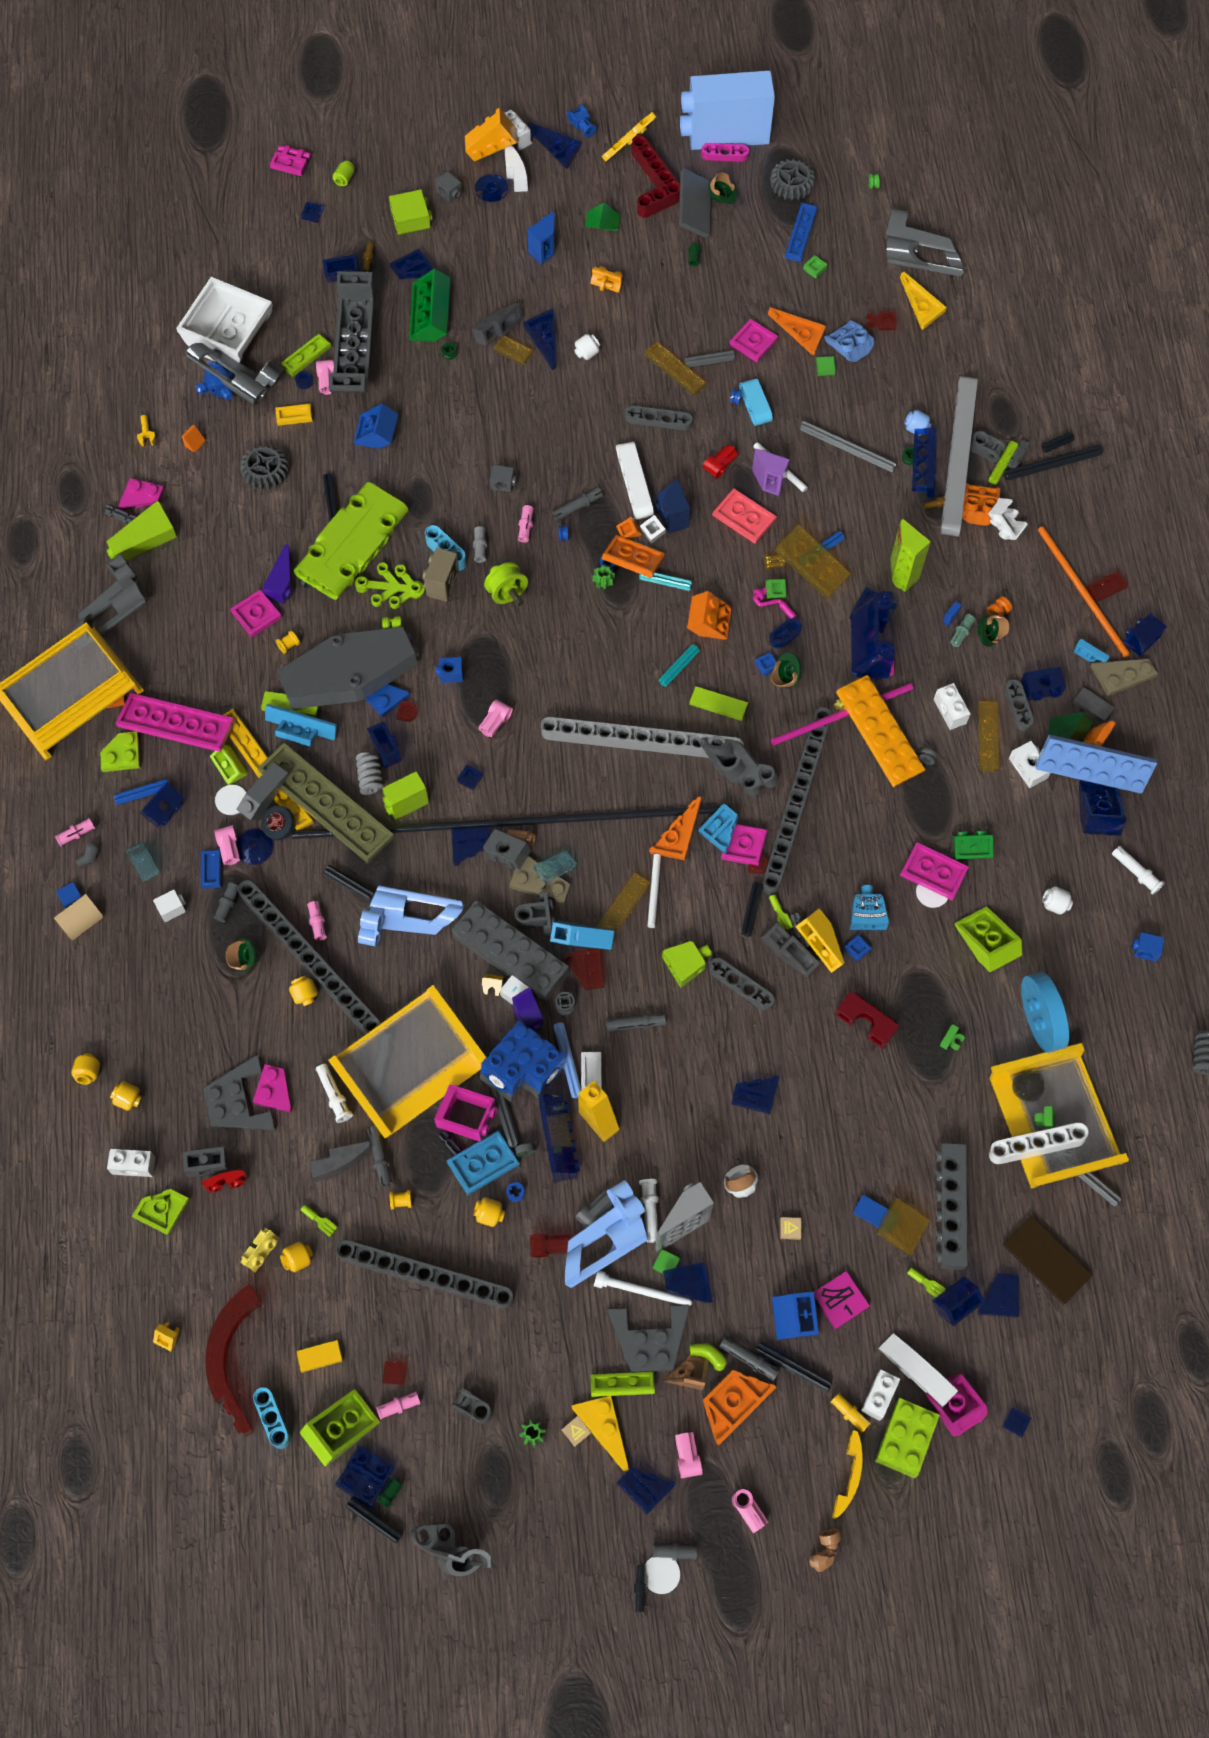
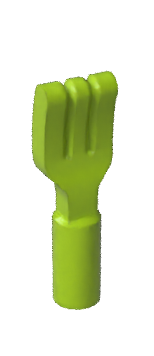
M776 894L770 896V902L778 915V924L784 930L793 928L788 914L783 913Z
M307 1204L301 1208L304 1214L318 1223V1228L328 1237H331L335 1230H337L338 1227L327 1218H320Z
M913 1267L907 1272L908 1275L919 1283L924 1284L926 1291L939 1300L946 1291L945 1287L934 1280L929 1281Z

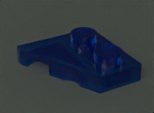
M420 249L390 263L391 269L399 279L421 278L434 269Z
M490 826L452 829L454 866H458L461 861L468 857L476 856L480 851H485L483 846L490 837Z
M704 1262L663 1271L667 1292L707 1304L713 1302Z

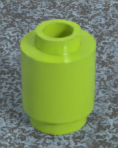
M349 161L340 163L333 174L334 182L339 186H346L354 174V165Z

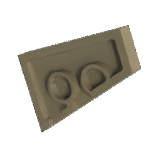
M1149 659L1092 663L1090 666L1107 696L1153 679L1158 675Z
M528 856L520 870L515 868L509 887L539 897V893L547 892L548 899L552 898V901L565 904L570 884Z

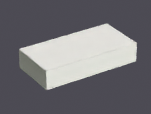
M581 1052V1089L583 1090L594 1080L601 1087V1052Z

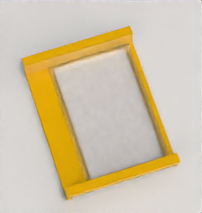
M86 622L0 683V701L45 761L52 757L47 751L49 748L130 690L134 689L138 695L144 690L95 628L91 629Z
M432 985L424 994L337 1056L334 1055L328 1059V1061L383 1137L388 1138L443 1098L450 1084L459 1086L480 1071L481 1063L485 1060L486 1056L434 985Z
M1082 1043L1068 1046L1055 1052H1045L991 1067L992 1073L989 1079L1011 1137L1046 1130L1045 1126H1037V1122H1035V1114H1044L1045 1106H1053L1056 1112V1127L1082 1123L1088 1128V1136L1085 1143L1079 1147L1021 1159L1031 1189L1114 1165H1121L1129 1161L1126 1153L1120 1154L1081 1058L1084 1052ZM1073 1132L1075 1137H1083L1080 1132ZM1053 1137L1056 1142H1063L1061 1137ZM1033 1141L1036 1146H1043L1041 1141ZM1015 1145L1017 1151L1024 1150L1022 1146Z

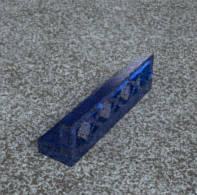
M936 428L914 429L912 492L927 491L928 498H935ZM928 434V438L922 442L918 439V435ZM922 448L928 451L923 457L918 454V451ZM923 462L927 468L921 472L917 467ZM921 478L927 481L926 485L916 486V482Z

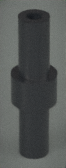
M637 1565L636 1583H634V1593H636L635 1612H644L645 1593H647L645 1565Z

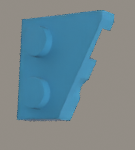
M723 804L698 831L721 852L726 854L739 818L738 814L726 804Z

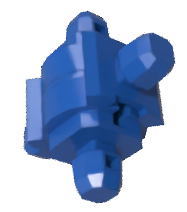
M206 362L230 380H233L236 376L219 363ZM204 369L206 375H203L204 382L195 386L198 394H204L209 391L212 396L217 395L218 399L222 397L226 400L232 399L233 391L227 388L218 377Z

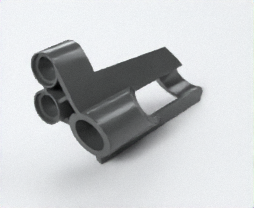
M892 208L885 238L887 240L888 263L961 277L965 269L952 240L907 227L906 221L909 211ZM918 245L943 250L948 259L949 266L928 263L918 259L916 256Z
M194 343L185 352L188 358L218 377L227 388L253 406L257 405L266 393L272 389L284 370L270 360V362L267 361L260 373L257 374L216 348L211 349L203 343ZM208 355L236 376L233 380H230L204 362L202 358Z
M121 554L107 563L108 570L117 581L79 613V622L73 626L72 632L113 605L119 614L97 629V632L103 635L149 600L148 594L139 581L137 574ZM86 632L73 641L72 644L77 649L82 650L92 643L94 639Z
M702 737L698 741L722 777L725 776L732 783H741L749 796H757L762 790V785L767 788H773L778 784L779 778L773 767L758 764L741 742L725 739L726 741L723 745L714 746L708 742L706 737Z
M418 1525L410 1532L412 1543L426 1553L437 1557L439 1568L446 1574L466 1576L475 1572L480 1566L496 1568V1565L492 1563L491 1556L481 1549H468L467 1547L456 1546L455 1531L450 1525ZM442 1528H445L447 1531V1537L444 1540L439 1538V1532ZM420 1530L426 1532V1538L423 1542H420L417 1537ZM474 1554L479 1555L483 1562L475 1561ZM452 1561L461 1562L460 1567L454 1570Z

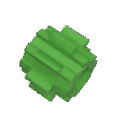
M601 565L600 568L594 569L595 575L592 576V581L596 583V587L606 589L607 586L613 585L612 579H615V573H612L611 567Z
M530 1419V1425H521L524 1432L519 1434V1436L526 1438L524 1441L525 1446L530 1442L535 1448V1442H544L541 1435L546 1433V1431L539 1429L541 1422L535 1425ZM531 1428H534L535 1432H539L538 1436L534 1439H531L530 1435H526L527 1431Z

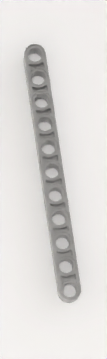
M960 376L940 532L943 535L959 537L978 378Z
M546 717L541 722L543 738L553 741L705 758L709 757L703 748L694 745L699 743L698 741L702 737H706L711 745H723L726 741L725 739L739 741L744 745L743 741L736 737ZM553 727L552 730H546L545 728ZM565 729H571L572 731H571V732H565L564 730H565ZM584 731H589V732H591V733H590V734H583L582 732H584ZM602 733H608L609 735H608V736H602L601 734H602ZM626 735L627 738H620L619 736ZM644 737L646 740L641 741L638 738ZM663 739L665 742L660 743L657 742V740ZM681 741L683 744L678 745L675 742Z

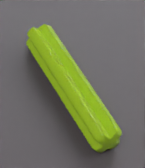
M1009 442L989 477V483L993 485L998 483L1018 447L1017 442Z

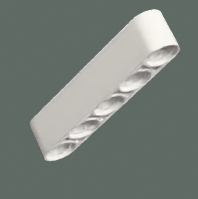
M634 441L616 445L618 460L635 519L654 516L652 502Z
M1074 1123L998 1140L992 1144L989 1158L995 1164H1003L1079 1147L1085 1143L1088 1136V1128L1082 1123ZM1073 1132H1080L1083 1137L1077 1138ZM1059 1136L1063 1142H1056L1053 1137ZM1033 1141H1041L1043 1146L1038 1147ZM1020 1145L1024 1150L1017 1151L1014 1146ZM1000 1149L1004 1155H996L994 1150Z

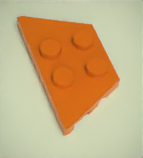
M732 1370L703 1399L716 1444L719 1446L776 1389V1386Z

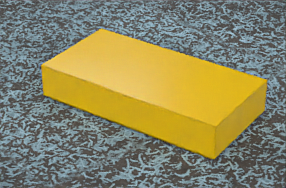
M302 404L276 407L277 425L313 422L311 405Z
M338 1340L296 1351L301 1373L343 1362Z

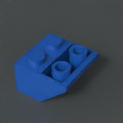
M554 212L544 216L527 230L528 253L541 264L554 256Z
M814 1292L772 1297L777 1340L819 1335Z

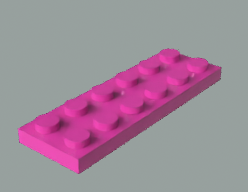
M130 693L116 721V725L120 728L221 752L235 721L232 717Z

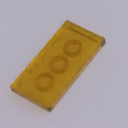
M799 524L774 549L826 599L851 574Z

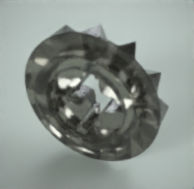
M1032 1070L1029 1072L1022 1071L1015 1076L1012 1082L1014 1094L1019 1099L1027 1102L1038 1100L1045 1090L1044 1081H1042L1039 1074L1033 1073ZM1028 1080H1030L1031 1085L1034 1086L1031 1087L1029 1092H1027L1026 1085H1023L1026 1084Z

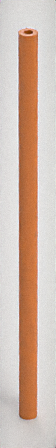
M1044 526L1040 527L1037 531L1123 657H1128L1130 652Z

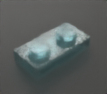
M564 851L535 864L534 870L545 883L575 869L577 863L567 851Z

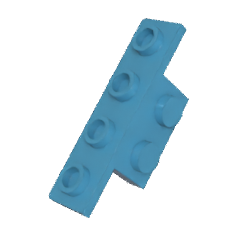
M267 704L265 707V720L279 724L275 730V736L307 746H311L317 736L336 740L337 724L270 704Z

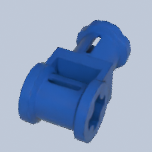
M582 104L573 111H567V118L571 125L575 126L577 130L581 128L583 135L587 138L594 135L597 128L590 122V115Z

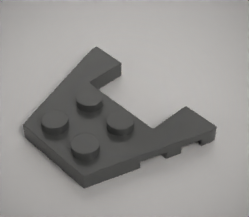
M258 1055L203 1088L212 1128L275 1130L271 1111L250 1116L242 1080L262 1074Z
M689 1305L670 1306L671 1328L628 1330L627 1308L608 1309L609 1318L630 1372L673 1371Z

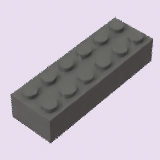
M478 901L471 905L452 928L453 938L510 978L513 975L531 988L533 995L545 1004L569 975V966Z

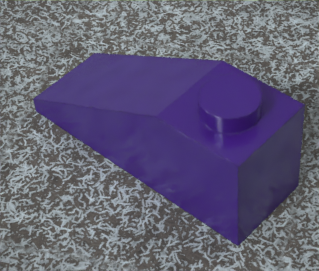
M287 544L282 549L262 587L267 598L283 604L293 593L291 552Z
M527 988L512 997L514 1017L527 1028L538 1032L542 1028L543 1018L531 989Z

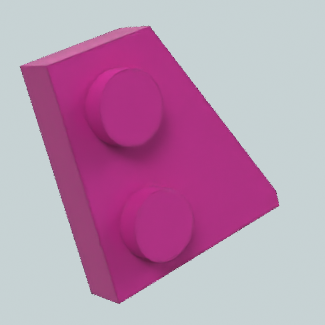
M130 478L118 507L125 510L126 507L136 506V508H142L147 505L151 506L157 501L160 503L165 491L164 486Z
M264 1065L253 1099L254 1104L291 1113L292 1109L284 1069Z

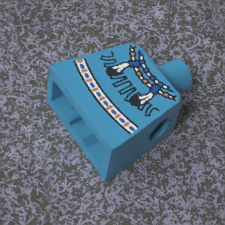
M872 885L862 886V894L855 895L853 900L850 930H887L889 919L883 895L873 894Z

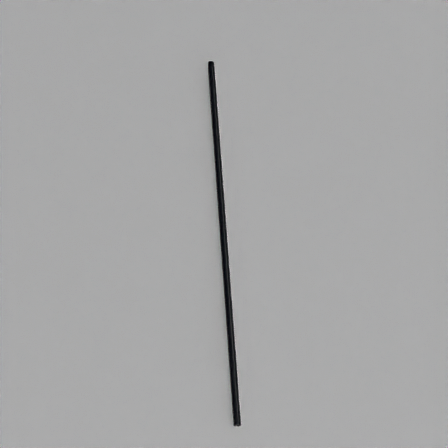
M722 805L700 807L698 814H713ZM688 808L391 825L384 827L392 833L648 818L680 816ZM327 829L293 831L292 839L336 837Z

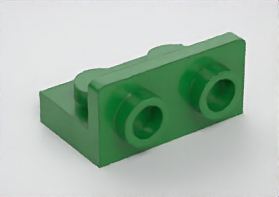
M958 831L957 835H952L954 840V859L993 858V835L987 834V831H976V834L969 835L968 831Z

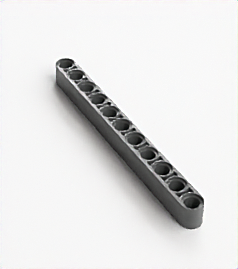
M825 707L818 708L812 722L819 720V717L824 718L831 715L830 710ZM829 724L809 731L764 876L762 889L767 895H774L779 891ZM814 733H818L821 736L817 737L814 735ZM809 749H813V750H815L816 752H815V753H811V752H809L808 750H809ZM808 765L811 769H806L803 766ZM798 782H805L807 785L803 786L800 785ZM799 798L801 802H796L793 799ZM792 814L795 815L797 818L791 819L788 817V815ZM789 831L791 835H785L783 832ZM778 848H784L786 852H780ZM775 864H777V865H779L781 868H780V869H775V868H773L772 866L775 865ZM772 881V882H774L776 885H775V886H769V885L767 884V882Z
M246 880L241 882L238 891L246 905L364 1035L370 1032L368 1028L371 1025L379 1026L380 1022L262 891L252 881ZM248 889L253 890L250 894H244ZM259 903H265L261 908L256 907ZM271 916H277L276 920L268 921ZM285 929L289 930L286 935L280 934ZM296 943L302 944L299 948H293V945ZM307 957H314L313 961L311 962L305 961ZM321 970L327 971L323 976L317 975ZM339 984L337 989H330L331 985ZM348 997L352 999L351 1002L347 1004L342 1002L345 998ZM357 1012H364V1015L362 1017H355V1014Z

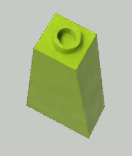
M159 501L152 504L106 541L109 547L106 551L110 559L121 554L127 561L177 538L174 528Z

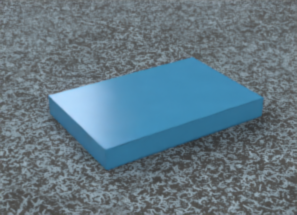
M499 1130L447 1160V1164L467 1196L520 1165Z

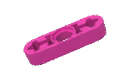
M706 143L701 148V156L709 161L744 162L749 157V148L743 144ZM727 150L729 154L724 155L721 151Z

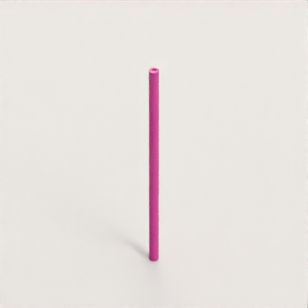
M909 683L880 696L883 701L913 690V685ZM846 709L774 737L771 739V743L775 746L847 717L849 713Z

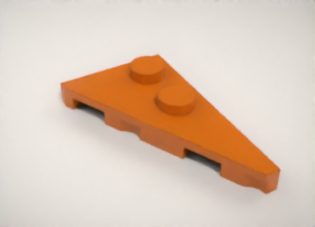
M770 307L768 315L811 355H815L826 326Z
M701 797L693 800L683 815H680L671 824L669 830L662 834L661 839L656 845L650 848V854H660L664 857L686 861L702 802Z

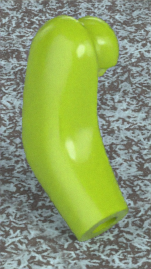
M709 1343L690 1344L691 1356L706 1358L714 1365L717 1371L725 1368L727 1364L726 1357Z

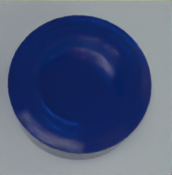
M302 371L296 375V385L300 389H308L313 385V378L309 372Z

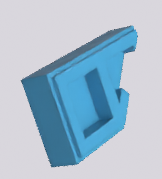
M1083 639L1079 640L1074 650V653L1090 662H1095L1096 660L1107 662L1110 656Z

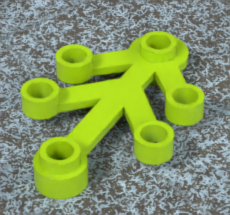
M379 563L377 571L389 583L369 581L363 576L355 580V588L360 593L367 592L369 588L386 590L380 595L374 594L371 597L372 605L375 607L381 606L382 602L390 598V607L397 609L400 607V604L409 598L418 599L425 592L424 585L419 581H413L406 573L404 565H397L395 567V574L401 577L407 585L398 583L388 571L386 563ZM397 592H404L399 597L393 596Z

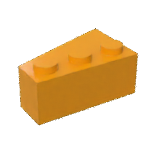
M500 108L496 109V113L493 116H488L481 126L477 125L465 135L466 153L474 162L517 143L516 127Z

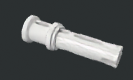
M1118 846V849L1116 848L1113 851L1112 855L1138 877V882L1140 884L1143 883L1151 891L1152 895L1157 893L1165 884L1164 881H1160L1152 874V870H1146L1121 846Z
M319 1065L315 1070L330 1099L329 1107L333 1109L337 1123L345 1122L352 1118L353 1113L349 1111L345 1103L346 1098L340 1094L328 1065Z
M643 1179L639 1181V1185L642 1186V1197L640 1200L644 1204L647 1243H655L657 1241L658 1221L656 1203L659 1201V1197L656 1196L655 1184H657V1179Z

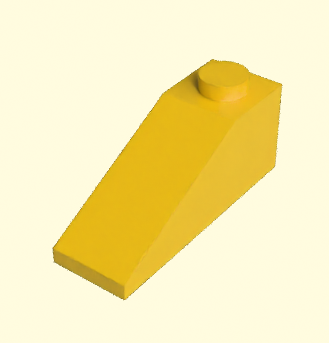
M820 908L795 926L831 973L844 964L832 924Z

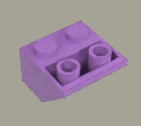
M756 448L752 471L763 491L779 496L787 478L789 459Z

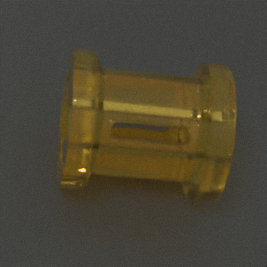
M783 552L776 555L764 554L765 569L769 570L774 567L784 568Z

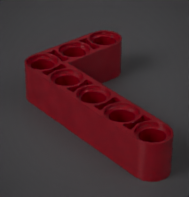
M641 135L633 137L632 155L656 187L637 199V214L642 218H647L680 201V184L647 139Z

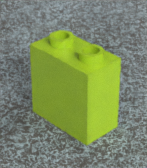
M422 190L389 196L390 209L398 235L430 228L432 215L431 211L427 210V207H429L427 197H423Z
M417 771L382 788L385 810L388 815L392 814L395 820L429 804L426 787Z

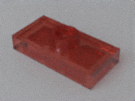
M1119 571L1089 584L1086 589L1094 601L1098 602L1126 589L1128 584Z

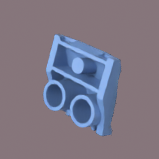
M852 320L829 336L824 337L830 346L846 357L848 361L857 362L869 354L875 344L874 338L867 333V330Z

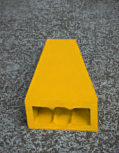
M594 1080L578 1093L579 1113L601 1140L605 1142L620 1129L608 1096Z

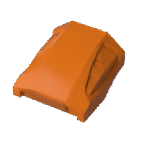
M966 483L962 518L970 524L983 526L991 524V517L988 513L995 506L998 498H1000V488L982 487Z
M1108 721L1090 729L1083 742L1102 747L1116 723Z

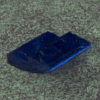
M358 1445L335 1486L372 1508L378 1499V1495L381 1494L392 1475L395 1466Z

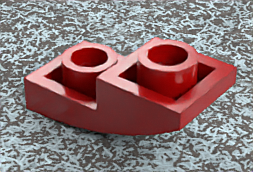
M243 1170L228 1171L208 1178L202 1184L208 1193H215L221 1190L225 1183H227L230 1189L239 1188L248 1177Z

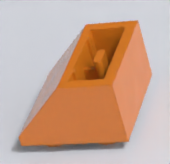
M709 591L692 596L687 628L698 636L728 639L732 607Z

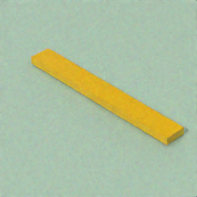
M231 709L223 714L224 716L234 718L235 721L228 736L257 777L260 778L262 774L257 768L268 757L234 709ZM279 789L274 801L278 806L288 808L294 814L296 820L294 829L301 831L311 825L313 820L309 814Z

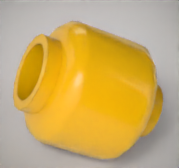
M302 976L291 982L292 985L289 987V991L296 1004L303 1003L304 1006L315 1002L314 998L318 995V990L311 978Z
M89 1053L76 1057L72 1068V1076L76 1082L84 1085L94 1082L98 1077L100 1069L99 1060Z
M123 1081L120 1084H116L110 1098L113 1099V1105L129 1111L133 1106H138L142 1096L139 1095V1087Z
M487 1197L477 1201L473 1216H476L478 1223L491 1227L496 1226L498 1222H502L505 1215V1210H502V1203Z
M298 1241L285 1247L280 1259L287 1271L297 1272L310 1265V1257L313 1256L309 1245L305 1246L302 1242Z

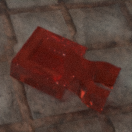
M878 312V315L867 313L866 320L872 321H867V328L878 326L879 330H896V312Z

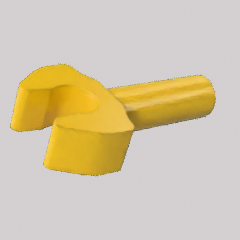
M142 415V432L137 434L138 441L144 447V440L150 438L151 445H154L156 441L155 433L149 431L148 417Z

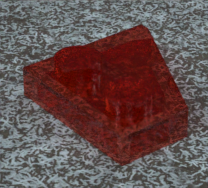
M600 949L563 954V958L585 990L605 988Z

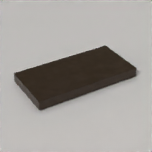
M1032 1216L1003 1244L1063 1305L1093 1276Z

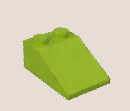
M987 906L955 923L957 930L977 960L989 972L1022 956L1021 938Z
M354 1389L306 1423L300 1434L326 1467L379 1425L380 1421Z

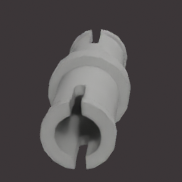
M478 526L474 528V561L483 563L486 560L485 549L487 542L485 541L484 527Z

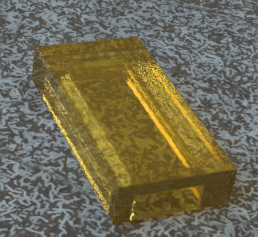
M506 336L501 337L494 347V351L522 366L533 354L531 349Z

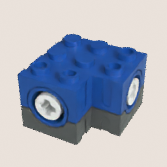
M518 1021L514 1028L505 1035L502 1042L492 1050L488 1058H485L481 1063L480 1080L510 1102L513 1101L516 1094L523 1088L534 1094L537 1099H540L563 1072L566 1054L557 1050L547 1040L542 1039L540 1035L527 1028L521 1021Z

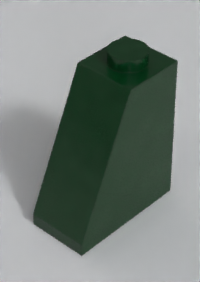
M1084 712L1050 718L1048 735L1083 742L1093 724V720Z

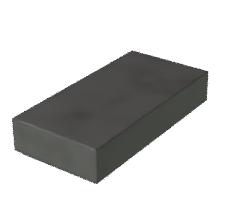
M1083 688L1073 701V704L1102 723L1107 720L1115 708L1086 688Z

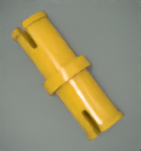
M840 1392L831 1400L830 1403L844 1415L843 1418L845 1420L848 1419L861 1433L870 1425V1422L857 1411V1407L855 1405L852 1406Z

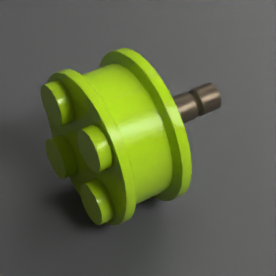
M507 562L492 567L485 579L484 587L489 593H492L493 600L497 604H506L514 600L518 606L523 605L524 601L520 595L525 591L528 579L524 574L520 573L519 566L514 562Z

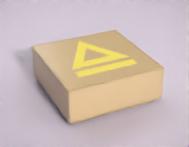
M781 1217L780 1239L801 1240V1218Z
M578 1416L561 1429L574 1447L591 1434Z

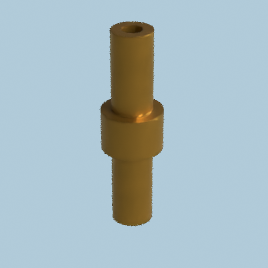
M372 242L367 243L366 252L363 254L364 264L362 272H369L370 264L373 262L374 255L372 252L374 244Z
M938 497L936 500L923 503L924 510L935 507L942 508L945 497Z

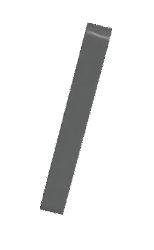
M349 1240L340 1241L336 1246V1253L341 1261L500 1309H507L513 1304L512 1291L501 1285ZM344 1247L352 1249L351 1253L347 1256L341 1255ZM370 1253L371 1258L368 1261H361L362 1254ZM388 1258L391 1260L388 1267L380 1266V1262L383 1259ZM404 1264L411 1266L407 1273L400 1272V1267ZM423 1270L430 1271V1276L427 1279L419 1277ZM448 1276L450 1281L446 1285H441L439 1283L440 1278ZM468 1282L470 1284L469 1289L461 1291L459 1289L460 1283ZM481 1288H488L490 1290L489 1295L481 1297L478 1292ZM503 1293L510 1296L509 1300L505 1303L498 1300V1297Z

